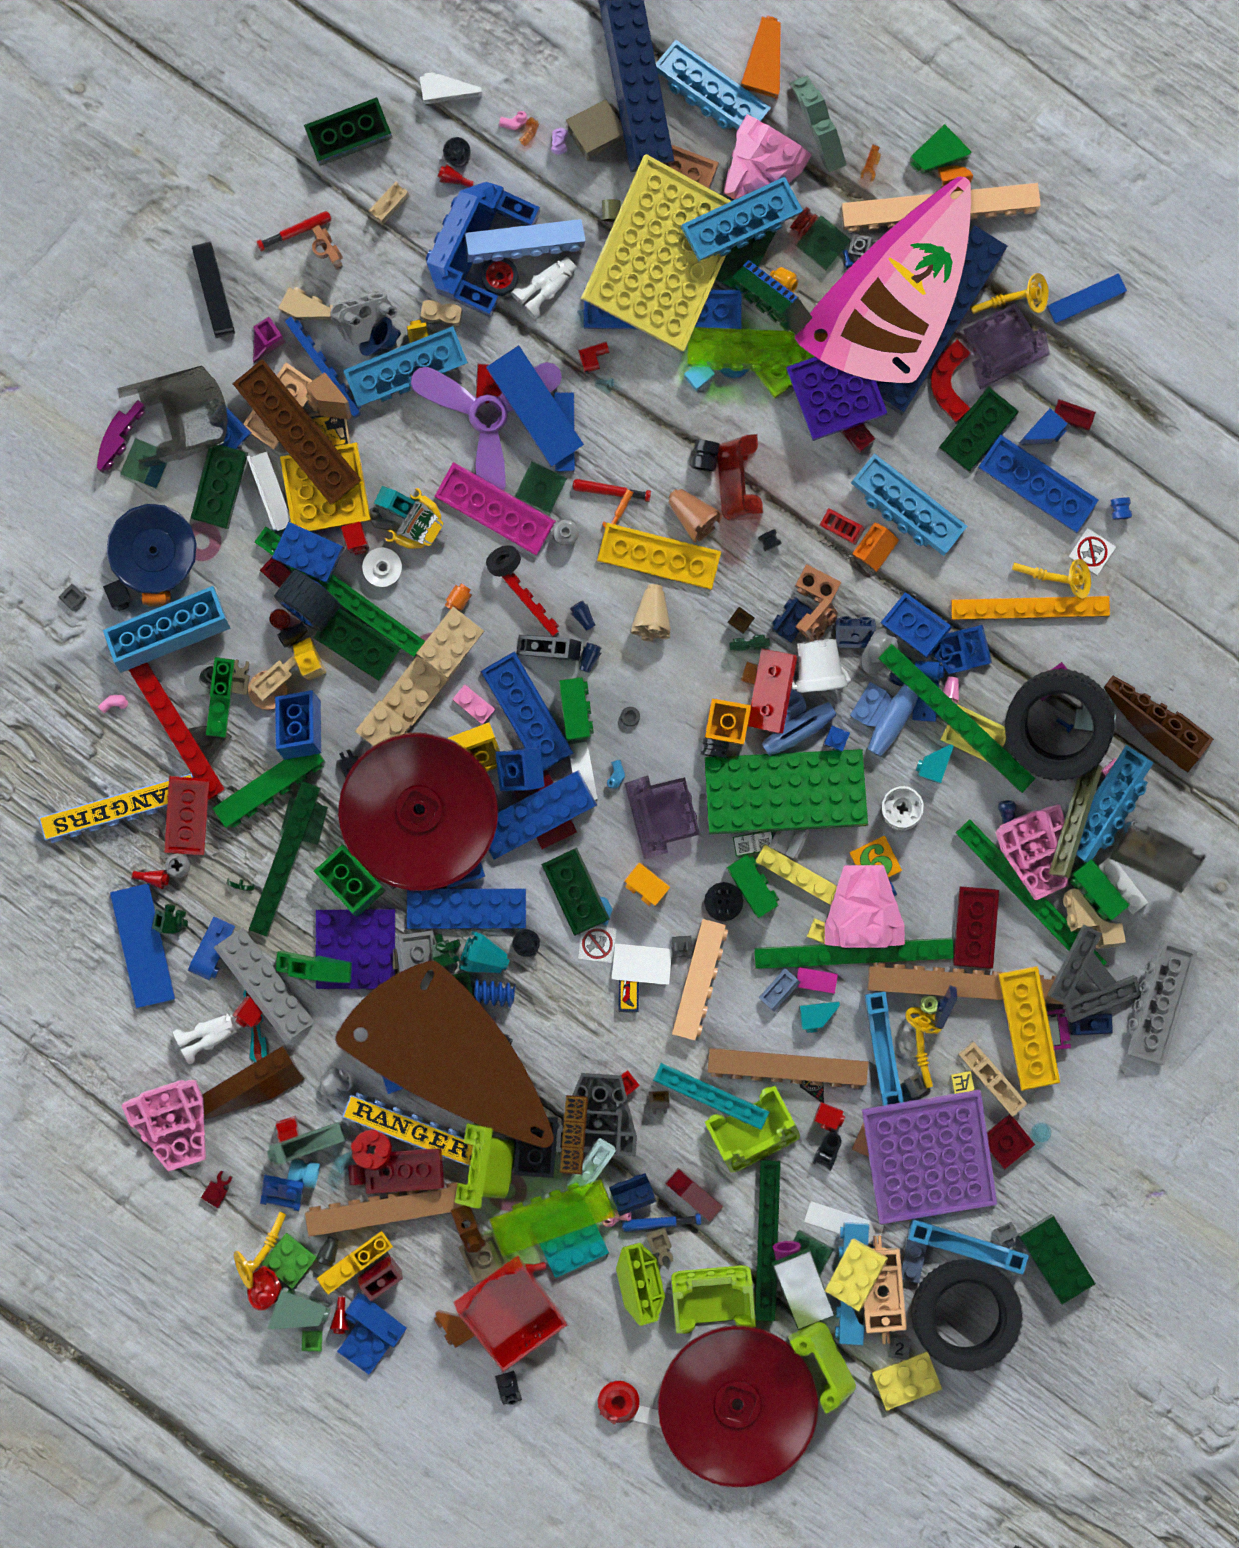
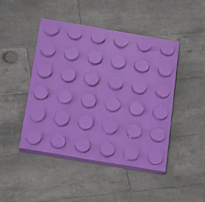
M980 1090L862 1109L879 1224L997 1205Z

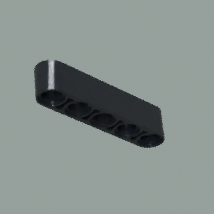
M209 241L192 246V251L215 338L235 334L212 243Z

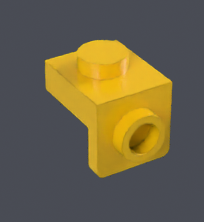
M421 320L411 321L409 326H406L409 343L428 336L426 322L422 323Z

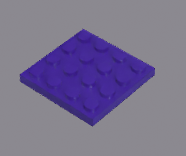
M817 357L786 367L812 441L888 415L876 380L866 379L841 371Z
M366 909L358 917L353 915L350 910H316V956L352 962L351 982L316 981V989H375L396 975V970L393 969V949H396L395 909Z

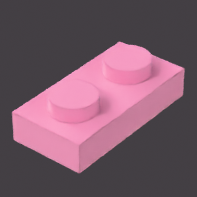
M466 685L452 699L482 725L495 711L491 705Z

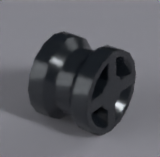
M775 529L758 537V540L764 545V552L782 544L781 540L776 536L777 532Z

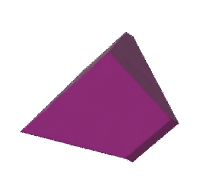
M270 317L253 326V363L286 343Z

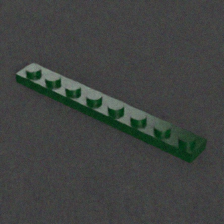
M302 781L248 930L266 937L269 936L320 795L321 787Z
M760 1160L755 1320L775 1321L777 1275L772 1262L776 1261L773 1246L778 1243L781 1161Z

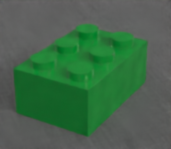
M583 677L559 680L567 742L591 739L590 734H594L593 722L588 721V714H591L590 701L585 699V695L589 694L587 681L583 682Z
M343 844L314 870L316 875L356 917L363 913L386 891L364 866L351 855L350 851Z
M746 855L726 867L755 916L759 918L779 906L777 901L780 899L774 890L770 891L767 884L769 882L765 875L758 873L756 869L758 864L754 857L749 858Z
M1092 859L1082 863L1070 874V883L1075 889H1080L1084 893L1083 896L1089 904L1095 906V912L1102 920L1112 921L1130 906Z

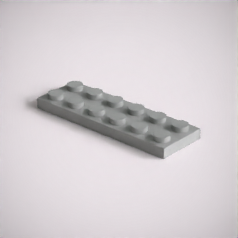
M241 928L214 947L285 1043L314 1023L313 1019L244 928Z

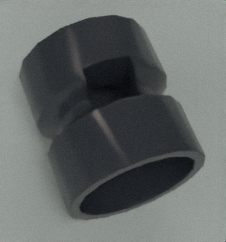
M701 439L695 440L693 451L696 452V455L692 456L691 468L716 472L717 459H715V456L719 453L720 443Z

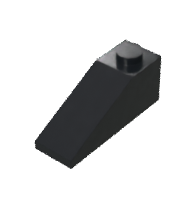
M519 635L517 654L579 661L582 641L570 638Z

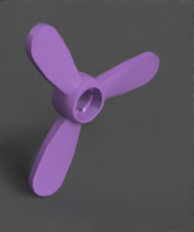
M544 362L534 367L549 392L559 386L562 379L561 371L554 363ZM422 367L416 370L411 377V386L416 394L439 406L468 414L470 424L475 430L480 432L476 454V475L505 491V461L498 431L504 427L507 422L508 412L513 411L503 393L499 397L484 395L476 398L457 382L432 368ZM485 401H489V404L494 405L498 412H501V416H498L497 421L490 425L491 428H486V425L482 424L478 417H475V413L485 404Z

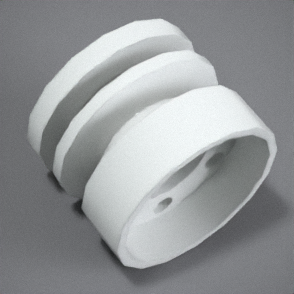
M899 786L891 789L885 795L882 802L884 821L896 830L906 831L915 827L923 815L924 804L922 798L916 790L910 787ZM901 805H905V809L908 812L905 811L903 814H899L900 810L897 807L900 808Z

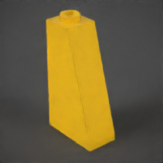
M311 637L293 645L294 656L303 677L309 681L326 674V670Z

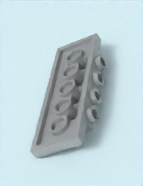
M1165 940L1160 941L1156 958H1151V961H1148L1145 966L1146 978L1139 986L1141 995L1134 1003V1010L1136 1012L1134 1018L1130 1019L1128 1023L1129 1034L1133 1036L1127 1054L1161 1065L1165 1064L1198 951Z

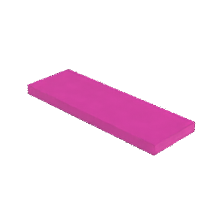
M455 462L452 463L434 496L534 555H538L556 522L551 517Z

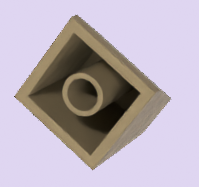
M606 99L566 119V129L587 161L624 139L621 120L616 116L618 112L612 103L608 104Z

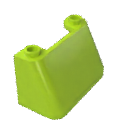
M776 1086L763 1089L759 1096L760 1101L754 1103V1105L769 1111L762 1130L732 1116L724 1118L723 1115L714 1114L705 1121L731 1173L738 1172L793 1144L800 1138L796 1124Z
M739 1265L682 1270L672 1274L676 1334H688L695 1329V1323L735 1320L737 1326L756 1327L753 1284L749 1267Z
M817 1322L788 1336L797 1354L805 1356L812 1352L814 1353L828 1381L827 1384L823 1385L825 1390L819 1400L825 1413L836 1409L854 1393L856 1384L828 1327L822 1322Z

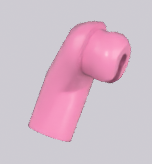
M519 111L512 119L501 117L499 126L517 130L526 124L527 114L524 111Z
M110 695L98 708L105 714L112 706H119L120 709H125L128 706V701L123 695Z
M616 1209L611 1210L603 1217L602 1224L605 1227H612L620 1220L630 1221L632 1213L629 1212L619 1216Z

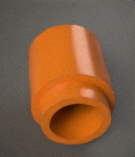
M462 583L460 586L455 585L446 598L445 606L449 609L455 607L458 611H462L472 596L469 593L471 589Z
M171 591L157 594L142 593V604L148 607H161L171 603Z

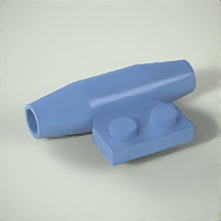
M870 682L850 714L852 718L862 724L875 727L867 749L880 757L899 735L918 699V696L906 685L892 699L887 691Z
M791 688L784 732H773L762 742V745L769 756L792 748L822 729L837 714L829 702L806 711V701L801 693Z

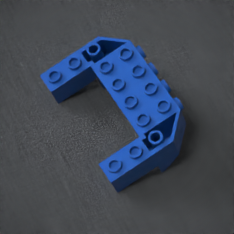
M483 182L461 190L458 196L454 197L450 206L452 209L449 215L446 214L442 222L443 228L441 232L437 233L434 239L435 245L432 250H429L425 260L427 261L426 263L438 294L491 318L499 298L497 295L465 281L473 262H467L464 235L469 232L489 230L496 213L524 226L534 225L540 214V207L504 191L502 186Z

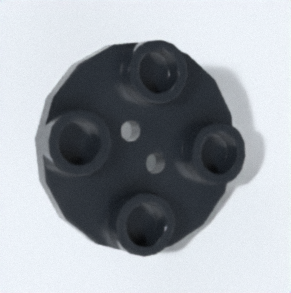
M727 882L716 883L710 887L704 899L705 909L712 918L724 922L737 917L743 908L744 902L738 887Z

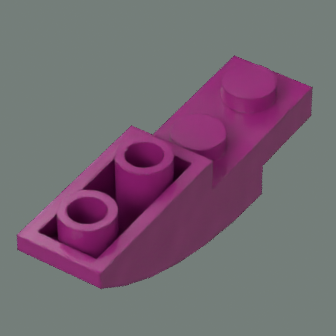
M139 400L136 401L126 415L119 410L109 424L103 436L97 459V469L102 473L105 470H110L114 464L113 460L117 455L121 456L127 448L125 446L127 442L122 438L123 435L127 436L133 429L132 424L136 420L139 421L145 415L146 411L144 410L146 406Z

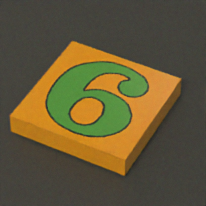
M885 835L849 852L855 865H884L888 877L902 871Z

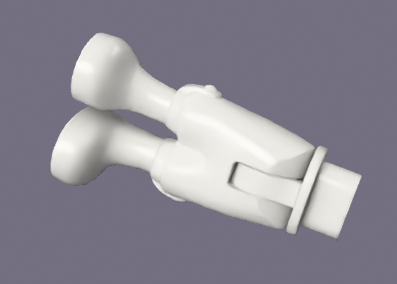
M565 257L561 262L558 260L539 275L533 276L531 285L524 289L516 288L511 294L520 305H523L535 291L541 289L535 298L524 305L526 312L533 319H537L540 315L539 307L542 302L554 298L555 293L572 276L571 273L577 267L568 257Z
M226 1014L205 1023L200 1022L195 1026V1030L190 1032H182L179 1029L173 1031L179 1047L202 1037L199 1042L181 1049L187 1063L192 1064L195 1061V1055L202 1049L212 1050L215 1045L237 1033L236 1030L241 1028V1026L235 1022L236 1018Z

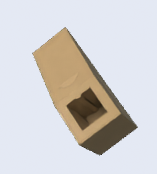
M297 287L294 289L288 288L278 307L280 312L296 320H332L330 311L333 305L327 307L322 304L323 301L315 296L310 298L305 295V291Z

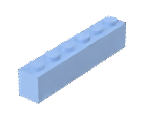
M582 219L469 232L464 235L467 262H473L474 264L482 263L484 260L500 261L509 257L519 259L525 255L536 257L543 253L559 254L567 250L577 252L583 249L585 244Z

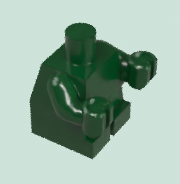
M172 904L165 905V912L156 909L152 929L164 934L182 932V927L188 926V921L184 919L186 911L177 910L176 914H172L171 912L175 910V906Z
M442 934L434 936L437 943L432 945L434 961L438 962L442 967L460 961L459 956H456L454 953V949L461 946L459 939L449 942V940L444 941Z

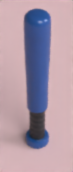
M697 1213L696 1216L678 1218L672 1216L631 1219L630 1221L623 1220L622 1229L624 1232L677 1227V1225L683 1224L701 1225V1214Z

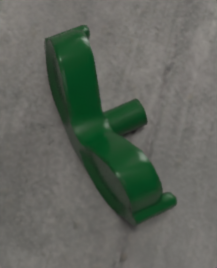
M229 878L227 879L226 884L230 887L246 891L254 890V884L252 886L243 885L244 880L242 879L239 880V884L229 881Z

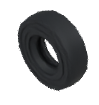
M501 546L489 554L486 559V566L493 576H506L519 566L521 556L514 546ZM509 557L506 562L498 564L502 559Z

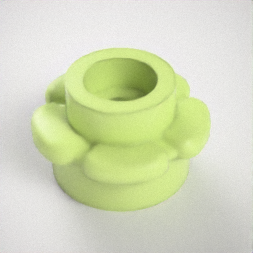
M934 995L924 996L920 1001L921 1010L928 1014L936 1013L939 1000Z

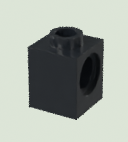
M120 580L103 586L114 610L122 611L130 607L129 604L133 601L126 585L122 584Z

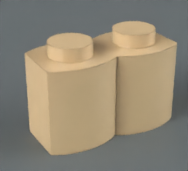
M433 300L423 301L421 309L423 321L431 324L442 323L449 327L461 325L463 311L458 305H442Z

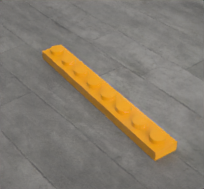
M1087 596L1082 599L1077 597L951 600V620L1110 616L1109 596Z

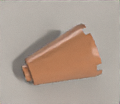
M675 489L668 497L669 505L694 542L697 540L701 541L715 529L713 524L716 521L718 523L721 521L722 513L683 489Z

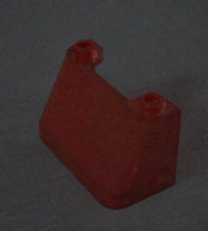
M757 434L745 435L723 442L719 447L717 459L721 511L723 517L729 521L762 519L763 516L761 498L754 494L746 495L743 461L748 460V455L755 453L758 448Z

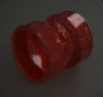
M275 609L269 617L271 625L278 630L285 629L290 625V616L282 609Z

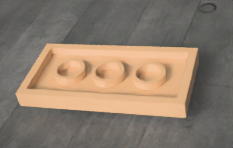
M285 363L277 377L304 408L309 401L306 397V385L313 380L288 363ZM252 410L243 424L252 432L251 435L275 450L279 444L278 439L256 412Z

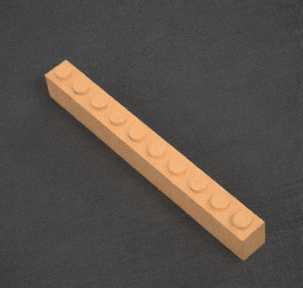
M1038 183L971 190L970 220L977 219V216L994 218L997 217V214L1014 216L1017 214L1016 212H1024V214L1036 213V210H1039L1041 206ZM954 191L950 197L955 200L964 191ZM933 194L842 203L843 230L859 232L860 228H868V230H878L880 226L892 228Z

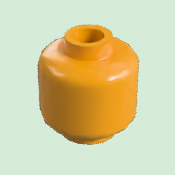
M779 267L775 271L772 270L769 276L792 293L795 292L799 281L794 272Z

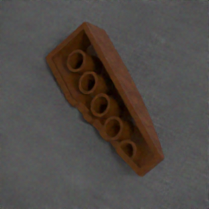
M1114 675L1105 684L1104 689L1135 729L1164 756L1168 757L1187 773L1214 740V738L1178 711L1176 713L1171 712L1167 709L1168 706L1162 702L1160 704L1150 700L1151 696L1146 693L1139 694L1135 691V687Z
M281 1046L203 1093L204 1120L271 1100L303 1081L305 1078L286 1046Z

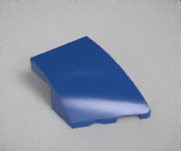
M983 625L948 633L933 651L935 658L943 664L949 674L992 663Z

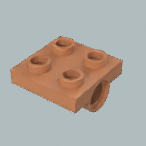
M319 225L314 227L312 230L317 239L313 242L312 249L315 256L320 259L328 257L335 269H338L342 266L341 259L343 257L336 245L332 246L330 244L333 241L326 228L321 229ZM321 245L325 252L319 253L316 249Z
M824 598L811 615L806 613L795 627L810 642L820 640L826 628L835 623L839 613L833 604Z

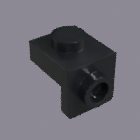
M514 1371L495 1376L503 1405H513L522 1400Z

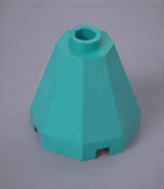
M472 931L471 935L474 936L473 938L468 937L460 958L464 963L463 965L459 964V968L468 972L501 973L502 970H506L510 961L507 958L508 954L483 934Z

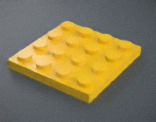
M357 442L334 446L362 482L332 506L291 455L280 456L291 523L312 532L345 526L358 521H371Z

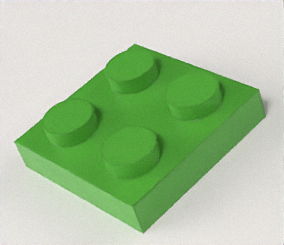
M286 1232L262 1262V1265L272 1270L280 1280L293 1289L317 1257Z

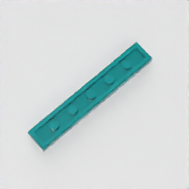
M660 1063L653 1081L761 1130L769 1114V1111L663 1063Z

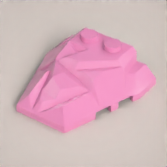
M747 114L736 133L735 150L732 151L731 168L728 169L723 193L736 200L783 177H786L788 183H790L804 170L812 154L771 126Z
M1060 804L1031 811L1000 825V828L996 831L1002 853L1034 900H1038L1068 886V878L1055 877L1049 874L1065 821Z
M844 865L825 923V945L841 946L844 948L904 945L905 924L900 915L884 865Z
M180 1080L143 1092L139 1097L132 1098L121 1105L129 1125L132 1128H136L141 1135V1139L144 1143L147 1142L153 1149V1154L168 1171L206 1159L203 1096L196 1080Z

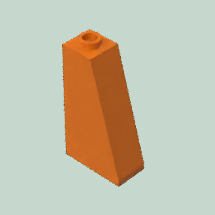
M766 16V18H761L741 86L746 90L778 99L780 93L781 22H778V19L775 17Z

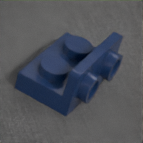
M797 597L793 600L789 598L783 607L786 611L782 616L778 614L771 623L774 625L772 631L790 644L800 632L795 626L806 613L811 615L813 612L812 609L799 601Z
M849 616L837 618L835 621L837 648H866L876 631L875 619L870 617L852 619Z
M646 1173L636 1175L631 1179L618 1182L609 1187L619 1216L657 1202Z

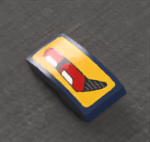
M619 980V1012H638L639 982Z

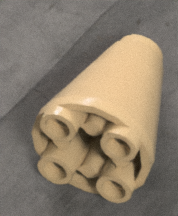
M657 584L647 585L632 623L631 633L642 636L643 641H653V638L669 639L671 627L663 587Z

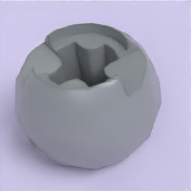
M172 854L165 862L166 872L173 878L184 877L190 870L189 859L183 854ZM176 860L183 864V867H180L178 872L177 869L173 868Z

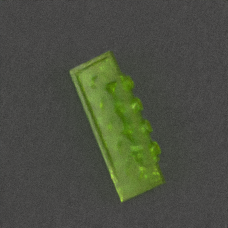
M694 327L688 341L687 367H710L713 370L731 368L733 371L751 369L754 372L770 370L777 373L782 370L787 371L786 367L806 360V350L796 342L795 334L792 331Z
M602 1178L579 1185L578 1182L568 1185V1190L563 1192L560 1189L549 1192V1197L542 1199L540 1195L530 1199L531 1203L523 1205L522 1202L511 1206L512 1210L490 1218L489 1220L502 1256L615 1217Z

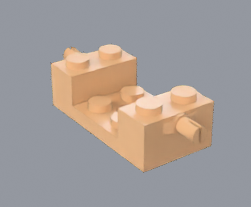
M881 1235L873 1236L874 1248L872 1249L887 1257L888 1260L864 1303V1323L866 1333L882 1332V1344H886V1338L887 1344H890L889 1331L907 1330L900 1249L882 1247ZM882 1285L887 1286L889 1290L888 1294L884 1297L879 1296L877 1293L878 1287Z

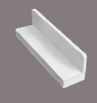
M264 452L253 457L247 456L275 533L285 530L288 522L291 523L290 513L268 453Z

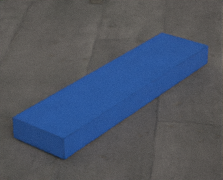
M1118 273L1049 304L1047 308L1054 323L1057 324L1127 292V289Z
M574 392L554 393L555 401L574 428ZM575 451L555 464V472H575Z

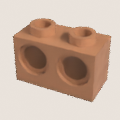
M806 564L795 587L798 588V593L806 597L809 594L815 597L814 601L820 604L824 598L830 602L832 601L841 582ZM811 577L814 584L810 587L805 586L803 578ZM822 586H829L831 594L828 596L822 595L820 588Z

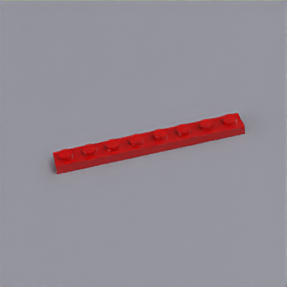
M148 662L129 669L130 674L194 778L209 779L208 800L224 792L226 789Z

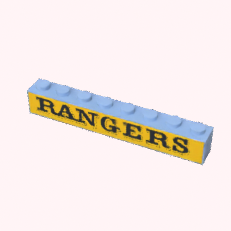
M191 773V774L184 775V776H180V777H190V778H194V776L192 775V773ZM169 780L39 817L44 838L46 841L51 840V843L62 841L63 836L70 835V838L82 835L81 831L89 829V832L100 830L101 825L108 824L111 827L120 824L119 820L127 818V821L138 819L139 814L146 813L149 816L158 813L157 809L165 807L167 810Z
M358 1092L356 1095L351 1094L342 1116L343 1118L423 1149L441 1148L443 1157L470 1167L473 1145L464 1143V1137L459 1136V1131L451 1128L446 1131L441 1129L442 1125L431 1121L428 1124L423 1122V1117L412 1114L410 1117L405 1115V1111L400 1108L393 1107L392 1110L385 1107L386 1103L376 1099L374 1102L367 1100L368 1096Z

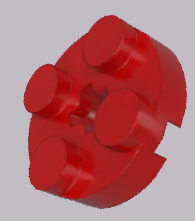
M375 1129L364 1131L351 1144L352 1157L356 1164L364 1169H381L390 1159L389 1156L392 1151L391 1142L386 1135ZM369 1146H376L375 1154L367 1153Z

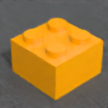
M712 698L705 738L744 746L751 705Z
M640 862L624 880L627 883L625 887L633 894L637 891L642 895L640 900L649 907L651 904L656 906L670 888Z

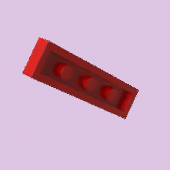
M514 573L502 576V579L549 634L555 637L559 633L557 630L559 625L553 618L548 619L544 613L547 611L540 603L536 605L533 602L532 598L534 596L527 588L524 590L519 585L520 579Z

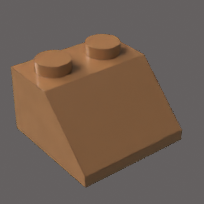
M323 373L306 385L308 405L313 412L317 411L324 417L350 419L352 417L348 400L326 373Z

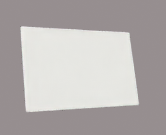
M615 944L612 979L669 985L672 949Z

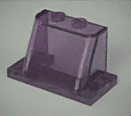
M1016 304L1002 311H997L992 316L979 320L974 325L963 330L964 336L976 358V361L972 362L979 389L1050 355L1046 332L1043 328L1033 332Z
M649 776L624 783L644 860L668 853L667 843L700 835L697 825V814L693 809L692 795L688 790L685 777L654 785L650 784Z

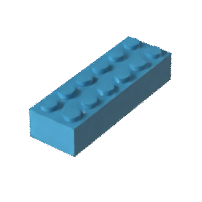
M211 586L104 629L103 633L114 664L119 672L122 673L231 628L214 586Z

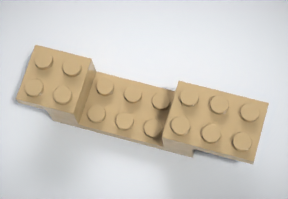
M452 607L418 650L413 662L383 700L378 701L355 732L373 746L392 736L408 733L460 667V662L485 631L455 607Z

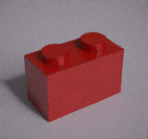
M358 521L342 526L341 529L348 551L355 555L365 553L369 545L361 522Z

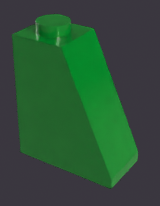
M944 124L911 155L909 161L911 162V167L916 172L920 171L922 174L968 159L972 151Z

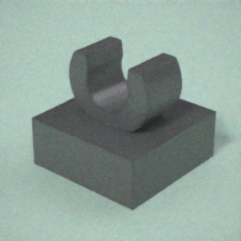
M691 936L672 937L673 957L693 955Z
M919 1073L908 1077L900 1084L901 1088L907 1086L909 1090L904 1095L905 1097L911 1096L915 1098L927 1091Z
M1012 1222L993 1230L1000 1244L1005 1242L1008 1248L1016 1245L1013 1238L1019 1235Z

